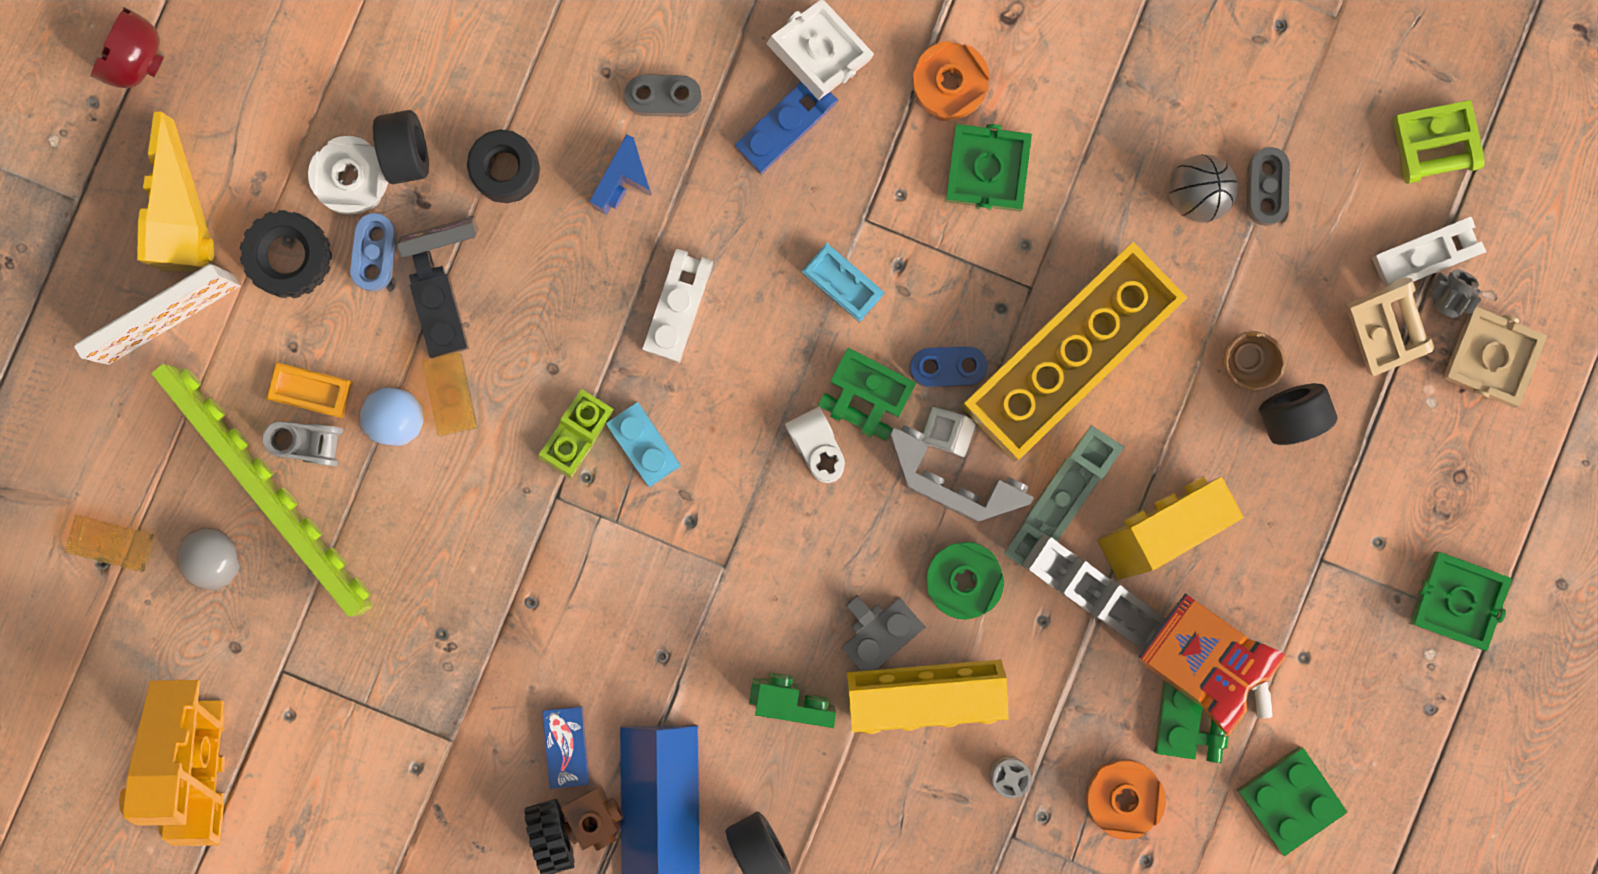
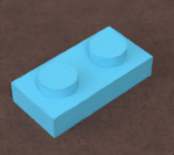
M638 402L606 423L648 487L653 486L681 467V464Z

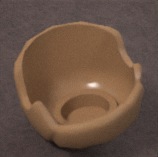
M1250 330L1236 335L1225 347L1223 365L1228 377L1235 384L1250 391H1260L1273 387L1284 374L1287 360L1277 340L1262 332Z

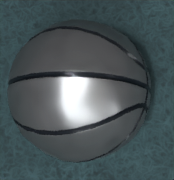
M1196 155L1184 160L1174 170L1169 184V197L1173 207L1180 215L1193 222L1208 223L1220 219L1233 206L1237 197V179L1234 171L1225 161L1212 155Z

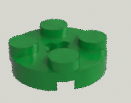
M972 542L950 544L937 552L929 563L926 572L927 594L934 605L950 617L961 620L979 617L992 610L1002 596L1004 577L1001 566L995 555L982 545ZM968 569L972 572L971 579L975 581V586L973 588L966 587L961 592L957 589L958 582L954 580L956 573L963 574Z

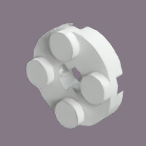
M354 136L336 137L328 141V145L324 146L320 152L317 151L314 154L309 165L308 180L313 193L325 206L340 214L355 215L374 209L379 205L388 182L380 169L375 148L368 142ZM347 166H354L355 169L353 171L355 173L358 172V178L353 180L351 185L345 186L344 180L339 181V173L346 172Z

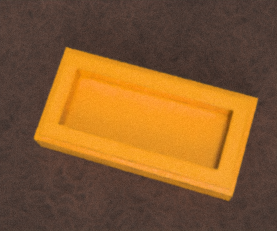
M275 362L266 399L344 418L353 381Z

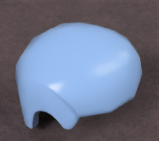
M393 387L379 388L366 396L359 411L360 427L363 433L370 440L384 445L402 446L418 436L424 422L423 407L415 396L408 391Z

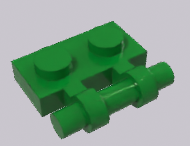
M847 348L830 381L831 384L843 389L839 399L824 393L818 406L830 412L831 418L839 422L843 419L861 428L860 433L870 438L874 435L887 441L893 428L880 422L884 411L899 418L916 382ZM853 395L874 405L870 415L849 405Z
M1163 680L1154 753L1195 760L1197 744L1208 746L1206 761L1222 763L1223 749L1228 748L1229 736H1225V733L1212 719L1210 733L1199 732L1203 708Z

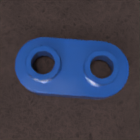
M974 347L925 348L917 352L912 358L910 374L917 384L924 387L972 386L984 378L988 364L985 355ZM971 359L975 363V370L971 373L965 372L961 366L963 360ZM927 360L934 361L937 365L936 372L933 374L926 373L923 369V363Z

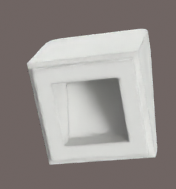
M932 406L922 441L929 444L930 447L965 457L976 422L965 415Z

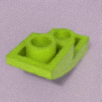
M581 389L560 419L559 426L539 453L538 459L571 479L605 427L614 409Z

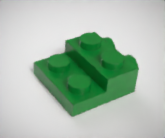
M770 673L769 679L753 678L748 705L756 706L755 716L834 728L837 712L835 705H829V698L806 694L805 701L798 700L799 684L792 683L793 676Z

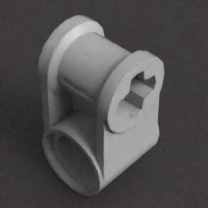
M275 422L265 429L263 445L270 454L338 467V460L335 459L338 436L343 434V428L310 423L304 425L290 422ZM288 429L293 436V441L288 449L281 450L276 444V437L280 431Z

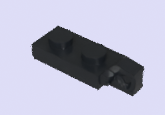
M430 251L412 255L417 273L409 275L411 282L409 285L430 358L436 359L469 349L449 275L445 273L443 266H434Z

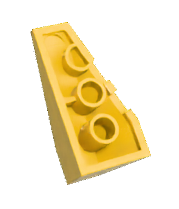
M154 111L148 149L149 160L154 165L153 173H150L149 176H144L143 188L148 194L149 204L148 209H140L137 260L161 271H198L208 265L209 261H213L215 252L214 242L212 238H209L210 233L175 122L165 113Z

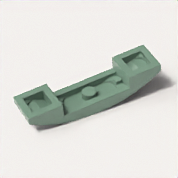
M1091 425L1043 490L1010 541L1004 554L1022 565L1043 533L1058 541L1098 481L1106 475L1124 446Z

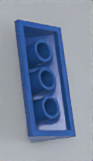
M698 725L620 727L621 811L624 817L621 819L622 874H700Z

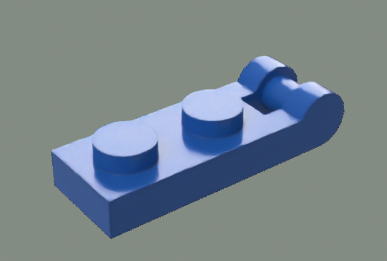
M800 81L796 88L735 144V148L762 175L836 105L838 99L829 92L818 100ZM807 95L816 103L809 112L800 103Z

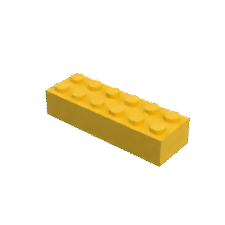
M1132 242L960 407L1013 462L1017 461L1187 299V296Z

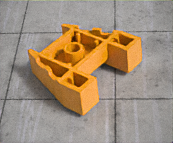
M153 680L149 682L127 775L126 788L121 790L119 797V808L123 814V819L136 826L158 825V832L162 835L161 840L172 846H218L221 841L224 792L216 793L217 772L224 771V756H219L221 731H224V701H198L199 680Z

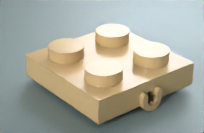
M1476 307L1472 314L1468 313L1443 379L1472 390V394L1482 395L1484 399L1491 398L1513 408L1519 407L1547 335L1518 324L1519 319L1510 315H1503L1501 317Z

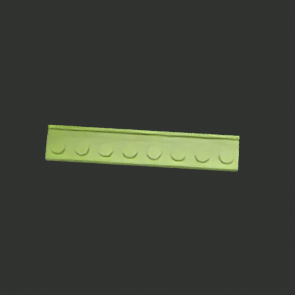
M164 363L151 373L152 376L348 617L360 616L370 609L373 604L368 599L371 595L369 589L359 578L355 577L352 579L343 568L347 564L333 547L327 549L319 539L322 532L318 526L308 517L303 519L296 511L295 507L298 503L292 494L284 487L279 490L270 479L274 475L270 467L261 458H253L246 449L249 446V442L244 435L235 427L230 429L223 421L222 417L225 416L222 408L212 398L205 399L197 389L201 386L197 377L187 368L182 370L171 365L166 366Z

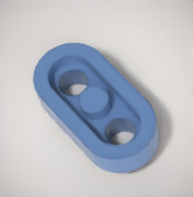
M371 213L362 217L356 225L350 274L357 286L370 292H376L385 288L391 280L397 236L396 228L388 218L381 214ZM378 228L382 229L384 233L382 239L373 241L371 237L372 232ZM372 266H377L379 269V274L375 279L367 277V271Z

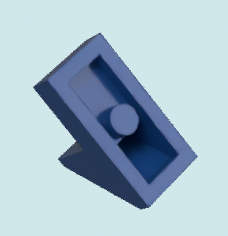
M628 134L623 139L589 201L594 209L605 215L608 214L611 207L617 209L626 193V188L622 187L625 182L652 196L635 140Z

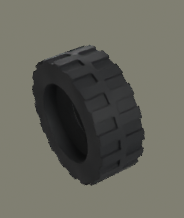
M278 210L277 213L269 212L264 214L265 216L261 219L257 218L252 222L251 228L245 231V238L240 244V250H242L240 262L244 265L246 276L253 281L252 283L256 287L280 298H299L305 293L310 294L313 292L316 286H320L324 282L323 278L326 273H329L331 268L329 266L330 260H332V252L329 250L331 245L328 238L324 236V231L313 221L294 211L290 213L286 210ZM282 236L297 238L305 250V258L302 265L292 273H279L271 267L268 261L267 253L271 243Z

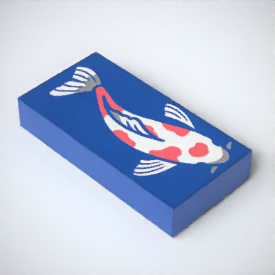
M583 706L543 710L550 789L589 785Z

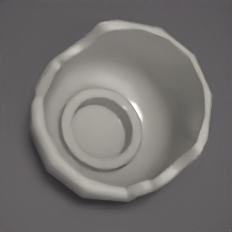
M201 528L193 531L182 540L181 545L178 547V568L183 577L199 589L217 590L229 585L239 571L240 565L237 560L236 545L219 529Z

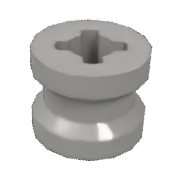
M1000 757L990 768L989 778L991 784L1000 795L1006 798L1021 797L1031 785L1030 770L1016 757Z

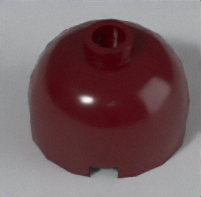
M124 7L104 42V48L101 53L102 57L97 58L91 72V77L117 88H130L139 85L147 74L155 78L164 57L157 54L160 38L154 26L141 15Z

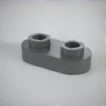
M639 75L631 79L625 88V100L632 112L640 116L686 117L695 113L702 101L698 83L688 76ZM642 88H647L651 91L649 98L645 100L637 97V92ZM686 89L689 92V96L685 100H678L675 97L676 91Z
M1267 147L1261 149L1251 158L1248 165L1247 211L1255 223L1263 226L1273 225L1283 219L1289 208L1290 162L1287 155L1278 148ZM1262 163H1268L1272 166V175H1266L1262 172ZM1261 201H1268L1271 204L1272 209L1270 213H1265L1261 210Z

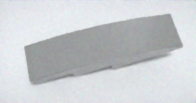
M1044 533L1021 565L1141 650H1144L1166 620L1124 587L1110 580L1089 563L1077 557Z

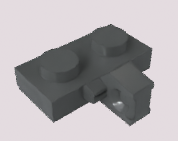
M857 595L846 604L858 619L851 626L857 634L841 648L860 671L876 670L921 632L925 626L900 597L883 611L878 604L870 610Z

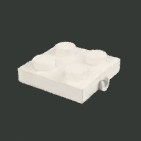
M824 0L818 1L802 14L799 11L795 12L788 19V24L774 33L767 42L771 50L818 100L843 82L845 84L850 77L853 78L856 71L867 64L874 55Z

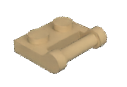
M1410 277L1397 279L1383 289L1345 304L1367 372L1373 377L1434 350L1432 339L1430 336H1426L1413 296L1416 289ZM1397 300L1410 336V341L1405 346L1390 304Z

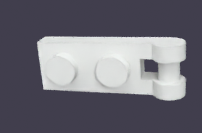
M1472 217L1371 257L1384 288L1397 279L1410 277L1413 281H1416L1485 253L1486 250L1483 242L1478 243L1473 232V228L1476 226ZM1456 235L1463 247L1459 251L1456 250L1451 238Z
M676 249L642 349L643 351L680 363L714 260L705 257L699 260L688 256L687 251ZM683 271L696 275L693 285L680 281Z

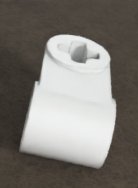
M818 406L785 423V427L799 454H802L815 479L822 483H831L839 479L844 471L845 460L834 439L833 431L820 407ZM826 455L829 460L834 458L837 460V463L834 464V473L828 474L826 470L819 471L817 469L821 464V456Z

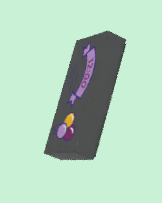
M472 216L400 236L397 246L400 255L407 257L475 238L478 226L475 217Z

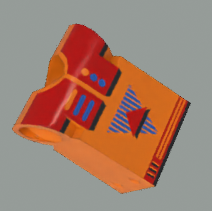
M1185 593L1139 655V663L1200 705L1215 724L1229 736L1247 712L1248 691L1257 685L1268 682L1287 656L1272 647L1248 639L1244 634Z

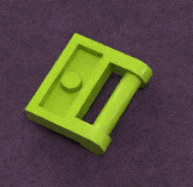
M1472 100L1399 114L1392 118L1402 161V177L1406 184L1420 182L1421 177L1465 168L1469 171L1483 169L1485 158ZM1464 143L1465 152L1462 154L1419 162L1418 151Z

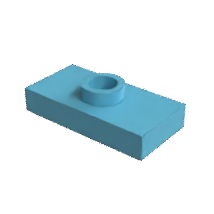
M828 243L821 248L801 272L859 323L885 294L883 290Z

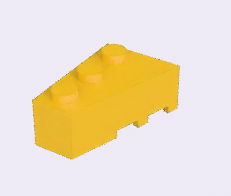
M1202 476L1184 486L1186 491L1184 494L1176 497L1175 493H1172L1153 503L1155 509L1148 513L1142 510L1123 520L1125 525L1097 539L1117 579L1122 580L1153 571L1243 519L1244 517L1224 479L1219 477L1207 482L1205 476Z

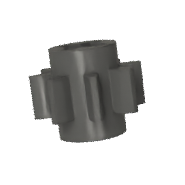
M1459 269L1453 270L1448 276L1439 273L1430 287L1433 290L1430 296L1435 298L1433 306L1442 314L1453 318L1462 315L1464 311L1472 314L1481 301V298L1478 297L1481 291L1477 289L1479 282L1468 272Z

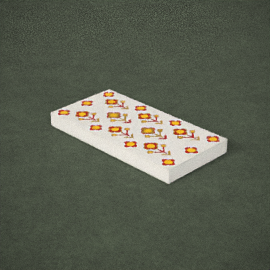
M208 264L77 342L74 347L80 358L110 365L241 285L234 274L213 264Z

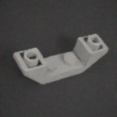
M903 425L901 430L895 427L892 429L889 438L906 488L974 522H979L1032 503L1034 497L1026 493L1028 486L1010 477H1007L1005 482L996 480L983 506L977 504L980 497L972 492L959 487L957 493L943 487L945 479L927 470H924L922 476L917 474L916 471L929 444L922 441L924 434L906 425Z

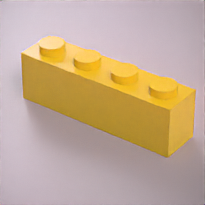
M1002 659L847 672L852 733L874 734L881 730L890 729L912 731L925 726L954 727L961 723L978 722L981 724H992L997 720H1008L1007 677Z

